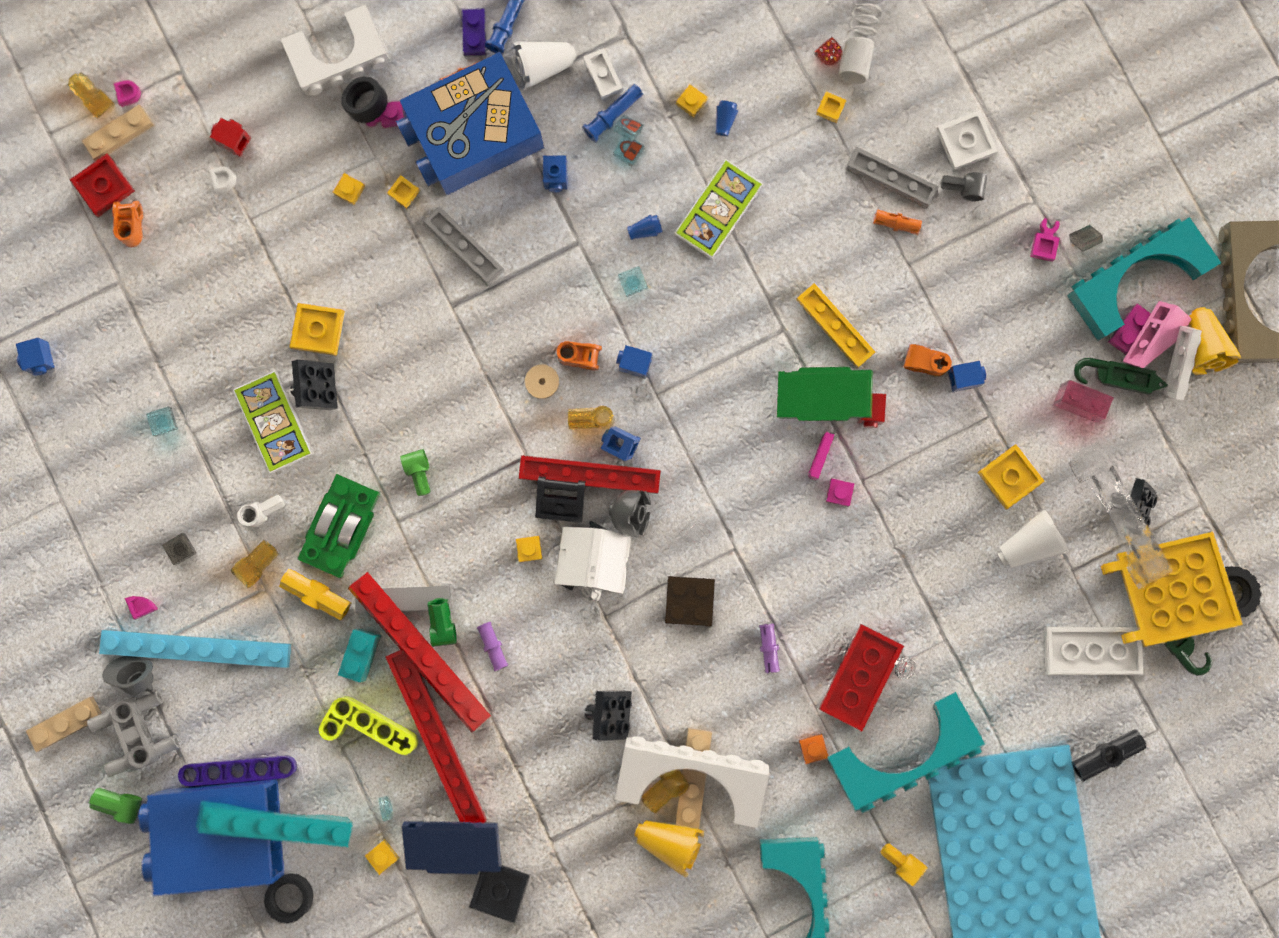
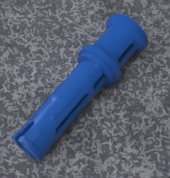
M525 0L508 1L501 19L493 25L494 31L490 39L485 42V47L495 54L500 52L501 55L504 53V46L507 39L512 36L513 24Z
M633 84L605 111L596 113L597 117L588 125L584 124L582 126L585 134L593 142H597L598 137L606 129H611L613 122L643 96L640 87Z

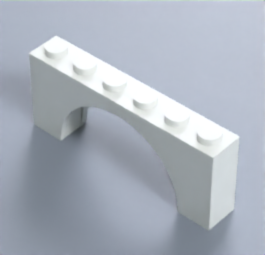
M641 737L626 738L615 800L639 805L645 788L658 776L676 769H694L711 775L726 788L734 805V824L758 828L769 777V767L767 764L760 760H742L735 755L721 756L709 750L703 752L695 751L688 746H670L663 741L654 743L646 741Z

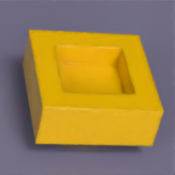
M689 84L676 100V105L694 118L708 101V97Z
M826 91L816 115L837 123L847 100Z
M343 173L333 194L355 205L365 185Z
M400 175L387 194L407 209L420 190Z
M540 536L516 539L519 562L543 559Z
M386 839L365 855L379 875L400 858Z

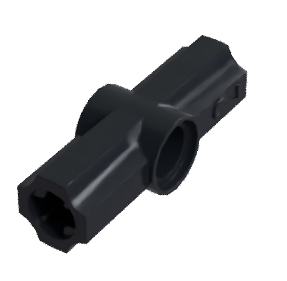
M1134 729L1109 743L1098 745L1095 750L1072 761L1073 769L1080 780L1084 782L1111 767L1120 766L1124 760L1147 749L1146 742L1138 730ZM1111 749L1113 757L1110 761H1107L1105 754Z

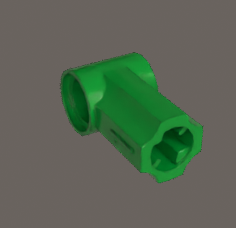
M437 598L429 601L427 606L431 624L429 633L432 647L456 644V627L452 623L448 599Z

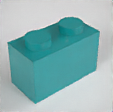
M353 629L338 676L357 682L366 681L381 636L362 629Z

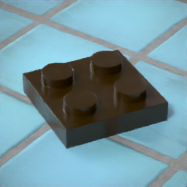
M668 576L665 623L712 626L715 579Z

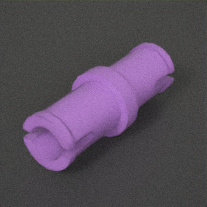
M487 622L478 626L477 630L485 646L483 647L484 652L488 653L494 671H498L509 665L500 647L502 643L497 640L491 625L492 623Z
M774 623L759 625L762 641L760 652H763L765 673H770V671L771 673L779 672L777 654L779 645L776 644Z

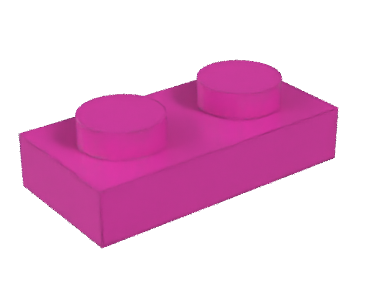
M1138 304L1134 305L1123 320L1125 325L1115 331L1108 343L1127 355L1151 313Z

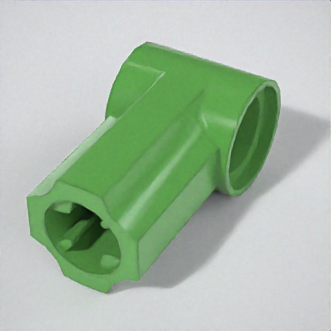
M99 787L91 795L89 808L112 815L116 821L134 824L143 799L136 795L118 794Z

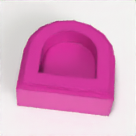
M123 80L113 83L118 104L121 107L134 104L140 99L141 90L133 81Z

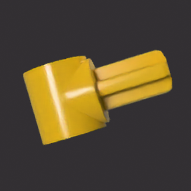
M886 843L880 851L883 857L896 866V873L913 887L928 868L911 853L904 855L890 843Z

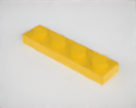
M815 283L796 298L797 302L856 368L860 367L876 353Z

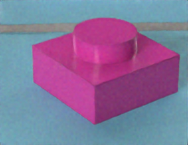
M831 478L826 502L849 507L855 483Z

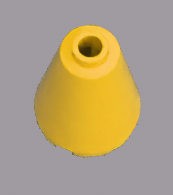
M1205 307L1193 310L1192 314L1189 315L1191 321L1188 327L1201 330L1202 332L1192 373L1195 375L1207 374L1206 370L1214 369L1215 372H1219L1239 362L1238 359H1241L1240 353L1213 311Z
M645 820L643 824H638L634 837L637 838V843L681 876L687 877L689 874L686 869L691 870L701 847V844L697 842L698 837L703 838L704 831L697 828Z

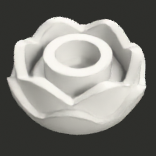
M577 586L581 590L582 598L588 600L589 603L597 602L601 597L602 590Z

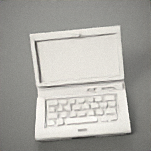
M563 527L555 585L593 587L623 594L631 537L604 529Z

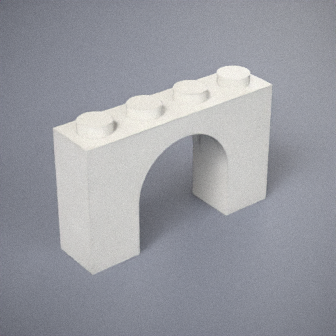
M366 5L344 13L354 35V48L348 58L340 63L326 64L317 60L303 31L281 39L298 82L306 96L318 95L326 88L340 86L350 78H359L365 72L372 69H381L390 62Z

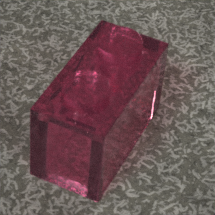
M1068 380L1060 385L1053 406L1097 423L1106 419L1114 397Z

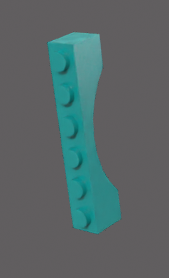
M201 801L196 824L198 832L339 847L349 846L353 822L348 817L274 813Z

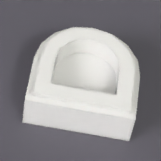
M218 167L209 170L215 193L228 191L235 186L236 176L229 168Z

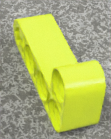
M350 696L336 699L319 726V734L325 740L330 741L341 737L349 725L401 755L411 753L417 748L419 743L418 737L414 732ZM342 701L349 705L347 714L340 711L339 706ZM362 713H366L370 718L367 726L360 722ZM330 722L337 726L335 735L328 732V724ZM382 725H387L390 728L391 733L389 737H384L381 734L380 729ZM408 738V744L411 746L404 748V742L401 740Z

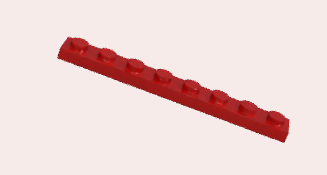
M368 572L348 587L349 591L471 733L491 716Z
M401 650L386 656L385 658L459 821L486 822L487 818L421 673Z

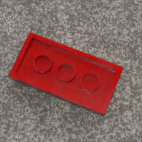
M860 624L818 709L863 732L904 645Z

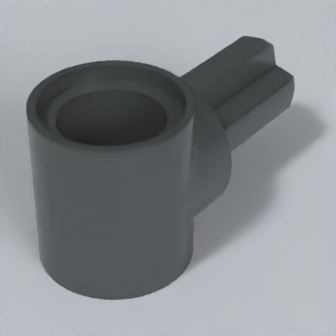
M978 172L967 173L964 178L944 175L941 179V188L959 191L961 196L969 201H982L985 196L987 175Z

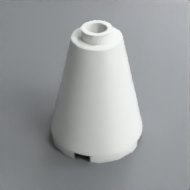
M514 42L511 44V50L515 49V55L511 56L512 65L517 81L523 82V85L520 86L522 89L530 88L573 66L574 60H576L575 49L573 46L570 47L567 42Z
M1046 510L1039 512L999 548L1002 552L998 553V556L1004 566L1009 564L1011 568L1065 554L1069 549L1060 532L1054 526V522Z

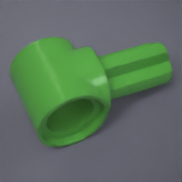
M424 449L401 455L400 460L406 476H412L417 495L424 496L429 494L431 490L425 473L429 469V463Z

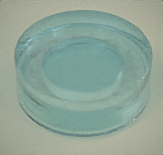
M379 797V807L383 821L393 819L394 814L390 797Z

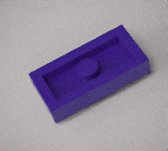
M485 8L462 9L464 56H487L485 47Z

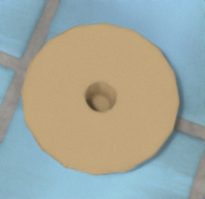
M545 364L532 367L525 377L527 391L533 397L539 399L552 396L559 386L557 372Z

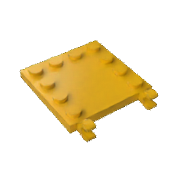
M1214 532L1117 553V561L1100 566L1103 575L1121 571L1138 631L1122 634L1123 644L1141 640L1143 647L1243 625Z

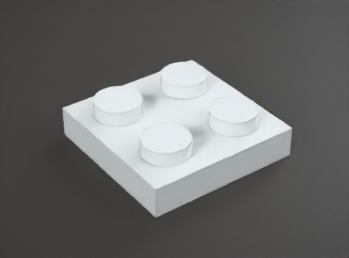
M980 110L939 125L936 128L953 171L993 156L998 152Z

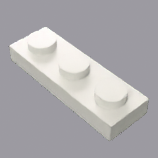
M1180 326L1166 380L1168 386L1164 388V395L1184 400L1189 388L1188 382L1191 371L1195 365L1194 359L1197 347L1201 342V330Z

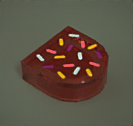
M831 37L815 50L814 54L823 64L832 66L840 61L842 48Z

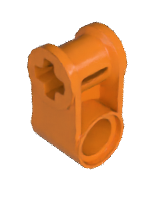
M134 201L132 204L114 202L112 207L114 236L128 247L138 246L142 241L143 210L139 201ZM128 231H131V234L128 237H125V234Z
M564 341L557 347V359L565 366L596 371L599 370L597 363L602 346L591 343ZM563 349H571L574 353L573 356L569 359L563 358L561 356Z
M910 344L903 367L914 372L942 376L950 369L952 360L944 352L935 351L921 345ZM938 360H941V365H943L941 369H938V365L935 364Z

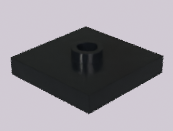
M502 865L500 872L481 871L469 908L511 923H516L531 875Z

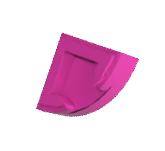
M130 596L125 598L134 620L158 610L156 605L145 597Z

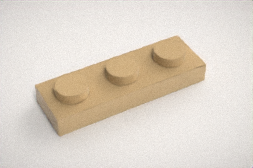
M139 104L86 137L82 142L92 158L97 161L106 153H112L155 125L144 108Z
M89 697L26 730V733L35 752H39L87 727L88 719L102 713L94 697Z

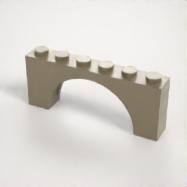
M1279 220L1229 222L1220 228L1218 235L1222 246L1220 261L1223 266V276L1221 284L1225 290L1223 309L1226 311L1227 320L1224 329L1240 353L1241 359H1238V363L1279 362V332L1273 331L1259 322L1249 309L1244 293L1246 272L1254 258L1263 251L1279 248Z

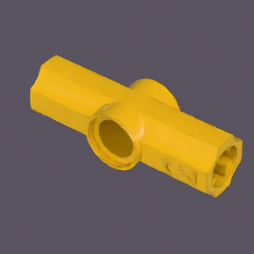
M288 569L280 580L279 587L301 598L300 601L317 610L321 609L336 619L343 620L352 604L347 599L330 591L328 586L314 579L310 580L295 570Z

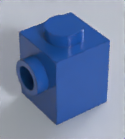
M566 155L543 156V184L545 190L557 193L562 192V189H568V162Z
M37 337L16 343L18 352L17 363L23 371L31 373L33 376L46 374L49 369L55 368L48 341Z

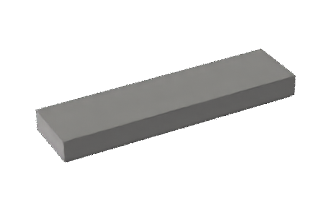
M857 146L845 168L927 209L939 187Z
M440 206L423 221L487 286L504 271V268Z
M450 586L382 588L401 611L428 610V602L437 598L448 599L451 610ZM355 598V613H368Z

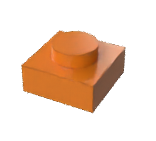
M822 734L799 740L805 764L829 757Z

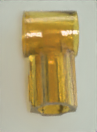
M82 72L74 73L69 78L67 85L97 119L115 104Z
M607 406L568 409L569 430L594 428L606 430L611 428L615 422V416ZM607 412L610 418L606 423L598 422L599 414Z
M263 540L247 557L240 559L230 572L247 588H250L262 577V572L279 555V552L274 546Z
M680 769L660 775V780L642 796L644 805L651 812L656 814L673 797H680L687 792L690 786Z

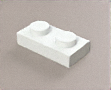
M605 48L583 57L602 100L623 91Z

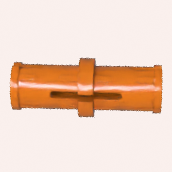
M877 209L873 224L893 228V231L901 230L918 235L922 220L902 216V213L894 214Z

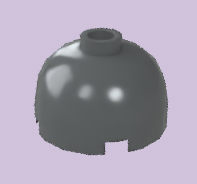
M624 491L617 496L614 503L610 504L609 516L614 527L623 535L639 538V535L645 533L650 519V512L646 513V504L651 505L649 494L646 491Z

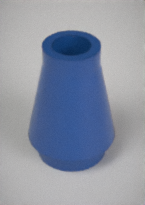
M725 100L719 101V105L716 106L715 134L729 136L730 129L738 113L736 103Z
M651 214L627 227L631 240L656 237L659 233L663 232L658 215L652 216Z

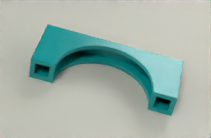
M1190 217L1184 221H1181L1180 218L1167 226L1169 230L1162 234L1161 231L1156 232L1148 238L1150 242L1143 246L1142 243L1137 244L1129 250L1131 254L1127 257L1118 256L1109 262L1111 267L1105 270L1101 267L1090 274L1092 279L1085 282L1082 279L1071 286L1073 291L1067 297L1097 341L1125 325L1117 307V290L1122 276L1131 265L1146 260H1161L1178 266L1192 280H1195L1221 264V261Z
M956 692L933 704L939 724L938 741L932 755L919 767L903 773L881 772L860 761L849 746L827 757L854 812L860 810L863 814L875 807L873 803L882 799L883 803L896 797V791L903 788L906 792L918 785L917 780L925 777L926 781L939 775V769L946 766L949 770L961 763L960 758L968 755L970 759L982 753L981 748L985 745V742Z
M817 837L760 839L762 868L779 870L792 876L808 893L812 909V919L806 938H826L825 933H829L828 917L824 918V908H828L827 893H823L822 883H826V870L821 868V858H825L824 844L820 843Z

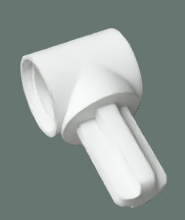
M276 495L261 504L255 502L251 505L242 506L238 511L237 518L244 526L259 527L267 520L268 515L283 508L285 504L281 496ZM251 510H254L256 517L254 521L249 522L247 515Z

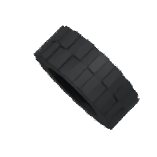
M1234 566L1225 567L1228 580L1237 582L1242 588V598L1236 605L1240 617H1247L1260 604V596H1262L1260 583L1257 582L1255 575H1252L1247 569Z

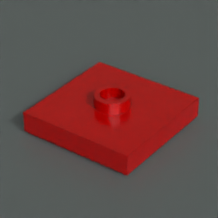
M107 153L70 179L93 214L98 218L110 210L114 202H121L135 192L132 185Z

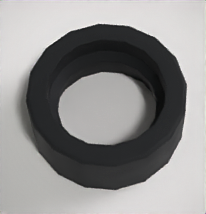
M365 76L350 82L344 89L341 97V104L344 110L358 123H369L376 120L385 111L388 103V96L382 86L372 77ZM374 91L373 99L368 105L355 109L356 101L361 95Z
M289 873L283 875L270 884L265 892L264 905L266 912L279 923L288 924L299 920L309 911L313 904L314 893L312 886L306 878L299 874ZM285 884L297 886L303 896L300 908L291 913L282 911L275 901V894L278 888Z

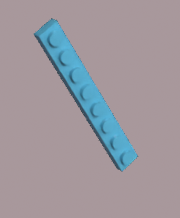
M102 630L99 654L289 668L291 644Z

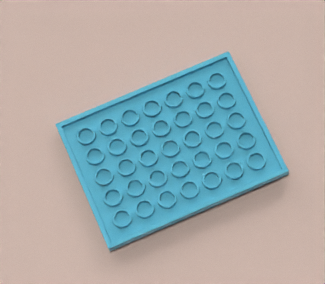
M1069 745L984 755L970 759L962 758L959 759L961 762L959 765L949 770L945 766L938 770L939 775L928 780L952 938H1101Z

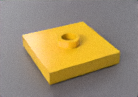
M297 303L289 348L337 356L345 311Z
M1017 444L1010 447L977 472L1005 510L1012 507L1045 482Z

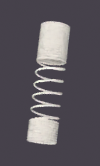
M854 0L855 7L851 11L853 18L849 22L851 29L847 32L848 39L845 41L838 76L845 82L860 84L868 79L875 43L868 38H850L849 33L854 30L862 35L873 36L877 34V31L867 26L853 28L851 23L852 20L856 19L864 24L875 25L879 23V20L870 15L855 16L854 10L858 8L871 14L880 13L882 10L879 6L873 4L857 5L856 0ZM866 0V1L873 2V3H879V2H882L883 0H878V1H875V0ZM860 6L876 7L879 11H867L860 8ZM869 17L877 20V22H865L858 18ZM856 29H870L873 30L875 33L867 34L860 32Z

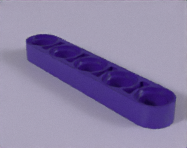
M283 755L191 763L180 768L178 780L184 786L283 779L292 776L296 772L297 762L293 757ZM282 760H287L291 764V770L287 774L282 773L279 769V764ZM259 762L265 763L268 768L267 773L263 776L257 774L255 770ZM235 764L243 767L244 772L241 777H235L232 774V767ZM211 766H216L220 771V776L217 779H212L208 775V770ZM192 768L195 770L196 778L194 781H188L185 778L186 769Z

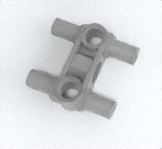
M158 691L141 698L131 697L110 706L107 712L87 720L91 732H96L113 725L123 748V757L104 765L108 777L127 770L136 771L157 762L160 756L180 748L179 741L175 735L156 743L153 742L143 712L163 704L162 697ZM124 705L130 710L127 718L121 715V708ZM140 750L145 751L147 754L144 763L138 759V752Z

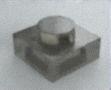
M1091 225L1069 234L1070 242L1082 252L1103 242V235Z
M185 533L179 534L162 545L173 565H178L196 554Z

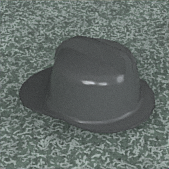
M134 656L119 657L105 667L102 678L107 684L118 687L129 695H137L143 691L151 692L154 680L152 673L153 664L149 660Z

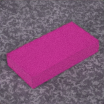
M826 432L822 435L808 478L815 481L819 479L834 434Z

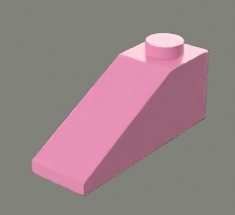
M1158 301L1123 362L1143 369L1177 341L1180 326H1188L1191 318L1177 305Z

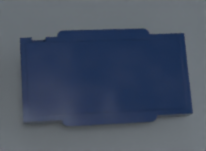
M404 821L401 826L406 870H426L430 874L476 875L479 871L500 872L502 868L498 823Z

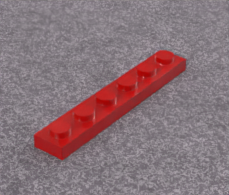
M521 455L518 479L538 481V477L543 476L549 480L578 482L581 480L586 481V487L624 491L641 490L647 493L658 494L661 470Z

